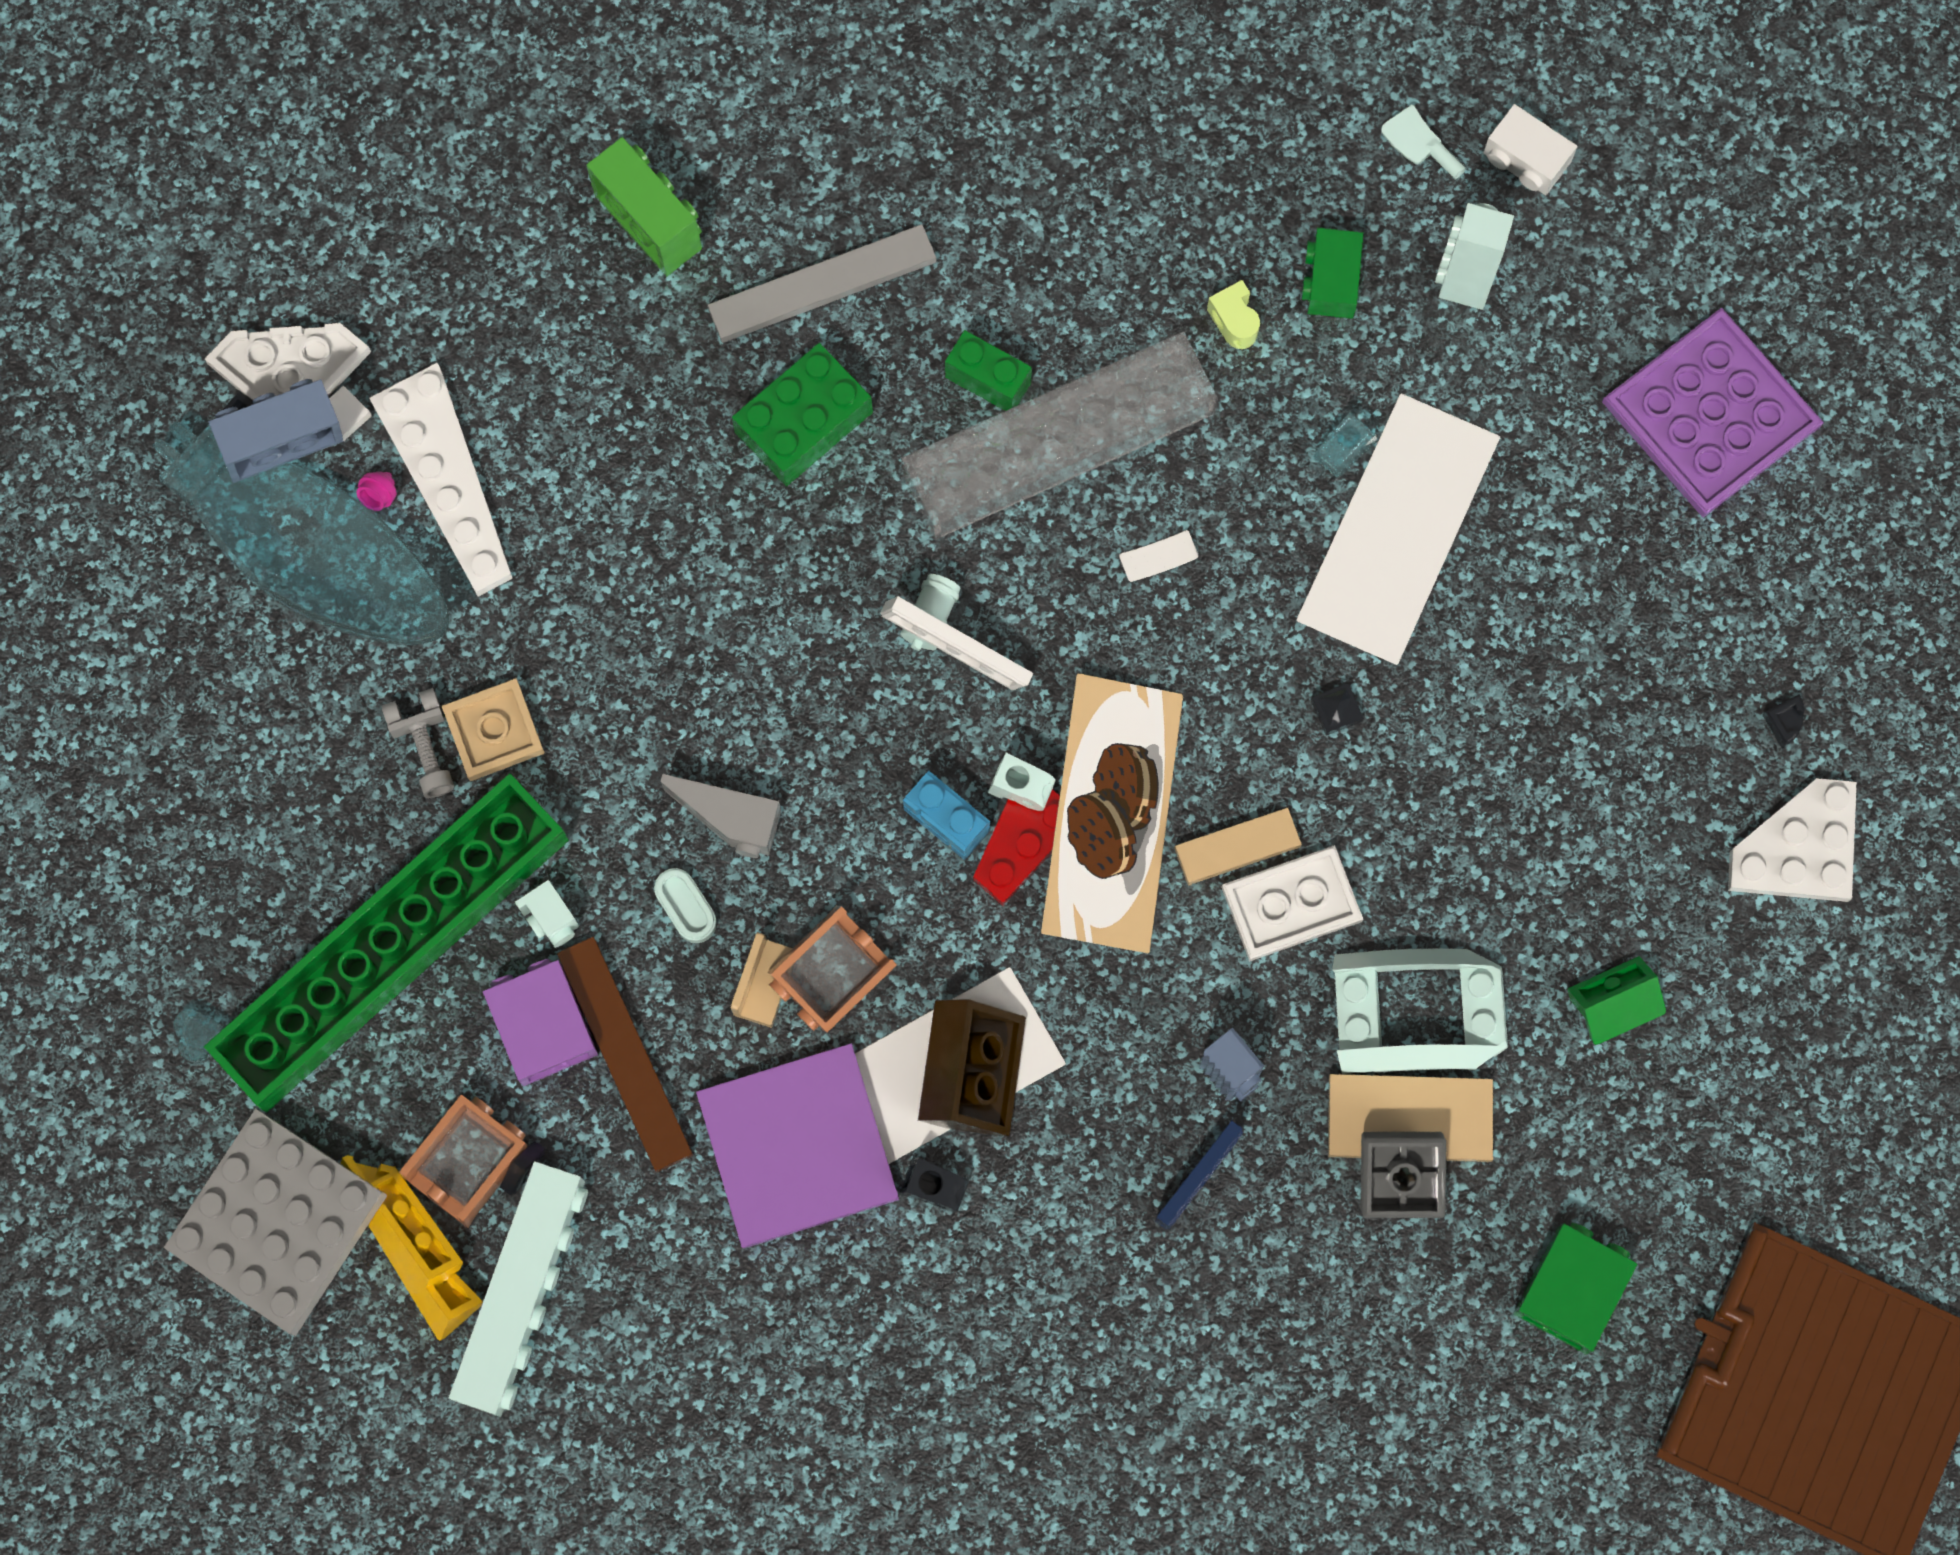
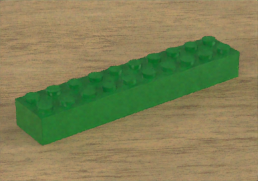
M509 773L203 1047L255 1105L267 1113L569 841L564 830Z

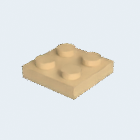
M517 678L442 706L470 781L545 754Z

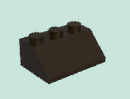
M970 999L936 1000L918 1121L947 1129L1010 1136L1026 1017Z

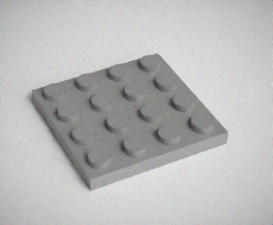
M255 1108L164 1248L278 1327L296 1336L380 1208L387 1194Z

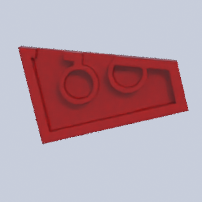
M1053 789L1043 811L1033 810L1016 801L1007 800L975 871L973 880L1002 906L1052 853L1060 795Z

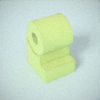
M1243 280L1209 297L1207 307L1208 313L1225 340L1236 349H1245L1252 346L1257 339L1260 326L1258 314L1252 308L1247 307L1250 291Z

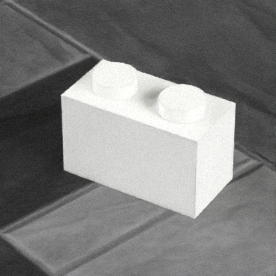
M1514 104L1488 138L1483 154L1498 169H1507L1519 177L1520 182L1526 188L1532 191H1540L1546 196L1572 162L1578 146Z

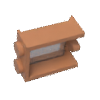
M836 905L819 924L767 972L774 979L769 986L785 1002L791 997L802 1008L797 1015L812 1031L819 1026L823 1031L828 1032L897 965L873 943V939L863 929H860L846 914L847 911L839 905Z
M460 1095L399 1173L405 1181L469 1228L475 1216L503 1182L512 1161L527 1148V1145L522 1141L526 1135L511 1122L506 1121L502 1126L490 1117L494 1110L475 1096L472 1101H469L463 1095Z

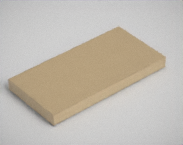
M1330 1074L1328 1157L1361 1158V1135L1363 1132H1442L1446 1139V1161L1492 1162L1493 1079Z

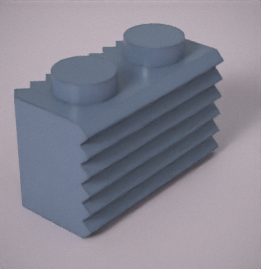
M1233 1028L1204 1050L1199 1069H1205L1204 1075H1209L1210 1081L1215 1082V1088H1220V1094H1226L1225 1100L1231 1101L1237 1097L1240 1102L1259 1087L1258 1084L1262 1081L1259 1076L1264 1068L1262 1062Z

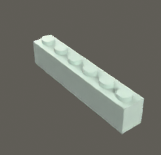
M534 1161L448 1399L499 1417L502 1416L504 1409H511L518 1387L513 1385L518 1369L524 1371L531 1355L532 1347L528 1346L527 1343L532 1329L538 1331L545 1316L546 1307L541 1306L546 1290L553 1291L559 1277L560 1268L555 1266L560 1251L567 1252L573 1238L574 1229L569 1227L574 1212L581 1213L587 1199L588 1190L583 1188L585 1181L580 1176Z

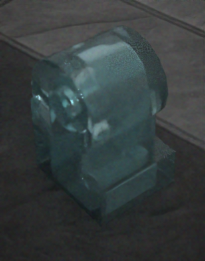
M1349 412L1328 435V438L1319 447L1313 458L1336 478H1339L1364 452H1367L1377 442L1376 434Z

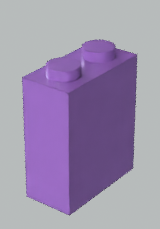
M550 959L538 961L527 968L528 973L513 978V975L500 977L490 983L491 988L483 991L517 1079L523 1087L598 1055L559 960L552 963Z

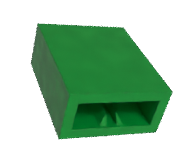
M1572 1222L1570 1226L1562 1224L1556 1229L1513 1315L1587 1355L1594 1351L1638 1263L1629 1259L1631 1254L1626 1249L1610 1242L1605 1246L1592 1239L1594 1235L1592 1231Z

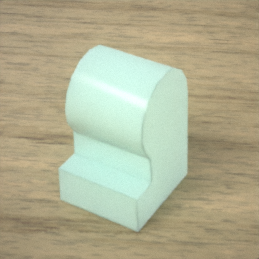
M1005 753L988 793L1001 799L1005 797L1033 810L1043 811L1056 781L1047 772Z

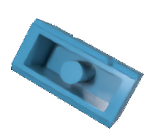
M930 771L920 779L903 799L904 811L945 845L951 844V850L963 860L973 852L990 831V821Z

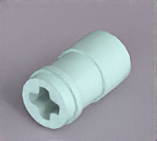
M929 574L921 585L922 590L915 606L948 624L949 614L954 603H957L959 599L960 586L946 577ZM902 628L900 634L905 640L912 643L911 648L918 651L921 648L927 650L937 649V647Z

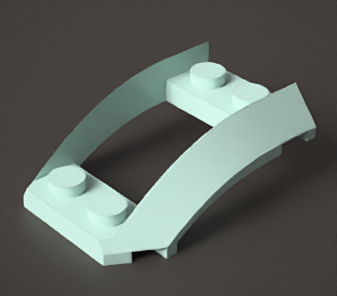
M1397 949L1335 954L1332 971L1335 973L1339 1036V1050H1337L1343 1075L1360 1072L1377 1073L1432 1069L1477 1070L1480 1065L1491 1057L1497 1056L1508 1048L1503 971L1500 965L1468 949ZM1430 969L1460 970L1465 1045L1444 1044L1382 1047L1377 972Z

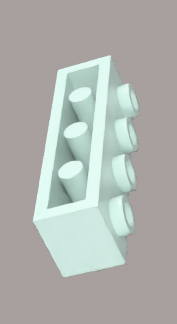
M1468 203L1464 216H1455L1435 283L1442 284L1438 298L1483 310L1506 247L1514 215L1499 212L1497 208L1489 204L1478 203L1474 205Z

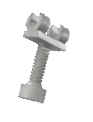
M433 688L419 692L425 712L404 720L396 701L381 705L389 732L394 739L412 733L425 772V776L419 780L425 798L445 795L455 787L450 772L439 768L426 727L445 721L437 694Z

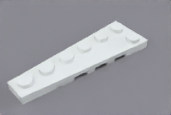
M438 363L370 397L372 405L477 596L479 597L513 579Z

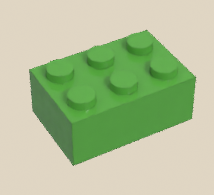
M621 137L586 165L594 195L667 277L702 250L699 236L702 231L696 222L699 216L686 199H683L681 202L672 193L674 191L673 185L662 172L655 174L648 166L650 161L643 150L637 144L631 147Z

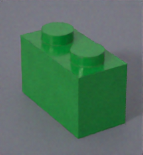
M1317 228L1315 240L1307 241L1305 264H1311L1312 268L1311 277H1304L1301 297V300H1308L1307 314L1353 319L1358 298L1363 232Z
M964 330L945 360V378L1004 411L1013 414L1031 385L1032 367Z

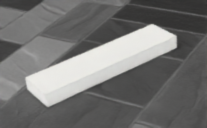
M898 596L886 601L880 612L885 619L1011 690L1027 686L1033 673Z

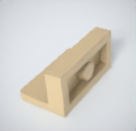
M756 933L731 1004L734 1016L770 1028L773 1027L782 998L769 986L774 979L767 972L793 948L768 941L765 934ZM794 964L786 970L789 975H791Z

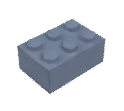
M312 379L301 380L290 386L291 391L275 396V393L261 395L252 401L253 405L240 410L237 407L224 409L215 414L216 419L208 421L233 483L344 442L339 421L321 379L315 382Z

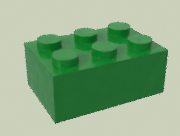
M818 343L732 416L734 431L787 487L873 413L872 398L840 363Z

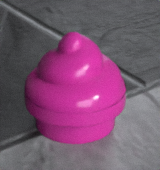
M369 472L359 480L356 494L359 501L365 507L374 511H380L393 503L397 492L391 473Z

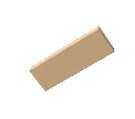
M1285 808L1175 845L1174 849L1188 885L1300 848L1302 844L1289 809Z

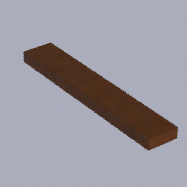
M594 936L558 952L557 955L655 1172L662 1171L692 1157V1151Z

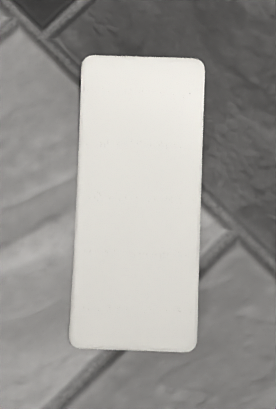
M1185 530L1153 544L1121 553L1119 557L1128 580L1133 582L1193 561L1198 558V553L1190 532Z

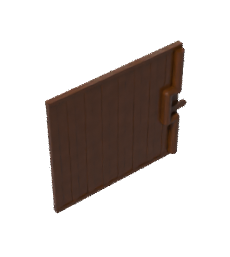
M1754 1222L1751 1225L1712 1321L1710 1322L1704 1318H1698L1694 1321L1695 1329L1705 1333L1706 1336L1654 1457L1861 1555H1910L1960 1432V1318Z

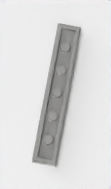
M921 224L713 302L707 306L720 340L724 343L936 263V256Z

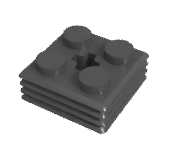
M1363 1132L1361 1135V1211L1363 1217L1443 1218L1445 1216L1446 1139L1443 1133ZM1402 1167H1408L1409 1172L1413 1173L1406 1176V1182H1399L1397 1176L1394 1175Z

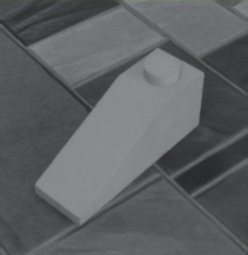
M662 774L661 784L664 791L728 845L735 847L737 854L750 858H758L759 853L770 855L781 814L779 801Z

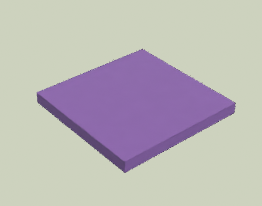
M1720 308L1609 393L1602 401L1702 518L1819 429L1824 423L1723 308Z
M852 1043L696 1092L743 1249L899 1200Z

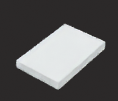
M1335 845L1228 882L1221 887L1249 962L1363 921Z

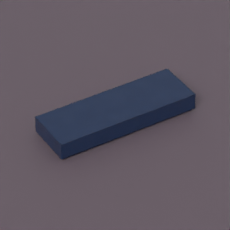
M1231 1121L1158 1214L1155 1222L1163 1229L1169 1230L1239 1141L1243 1134V1129L1235 1122Z

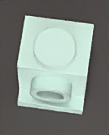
M549 880L515 901L523 916L530 912L532 913L526 920L539 939L547 935L556 948L574 937L575 933L573 931L579 925Z

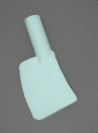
M1410 105L1383 124L1381 133L1399 153L1414 164L1422 163L1431 155L1454 179L1459 178L1466 170L1441 144V140L1428 127L1414 105Z

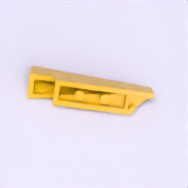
M346 1155L342 1157L340 1164L387 1194V1197L368 1226L434 1335L441 1341L480 1308L483 1303L479 1296L456 1274L461 1269L463 1261L396 1167L381 1164L378 1168L355 1163L353 1156Z

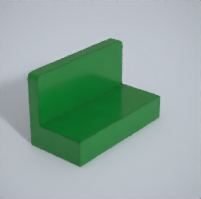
M1640 956L1567 989L1570 1001L1584 1016L1590 1040L1595 1045L1666 1013L1658 976Z

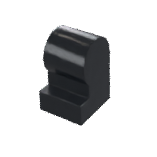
M916 1158L911 1160L899 1194L950 1212L958 1213L969 1181L928 1161Z

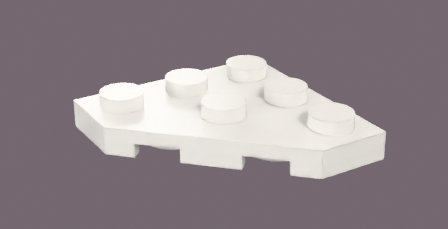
M341 323L325 324V327L303 329L302 326L270 328V331L265 332L231 331L205 358V361L236 389L252 400L267 393H275V396L291 391V385L305 379H312L313 382L321 379L329 397L371 353L369 346Z
M1816 778L1730 851L1728 891L1849 902L1852 899L1857 782Z

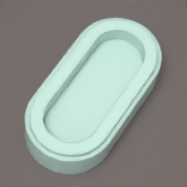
M672 868L662 872L656 879L654 886L655 895L683 939L691 943L705 942L714 934L717 926L712 908L686 871Z

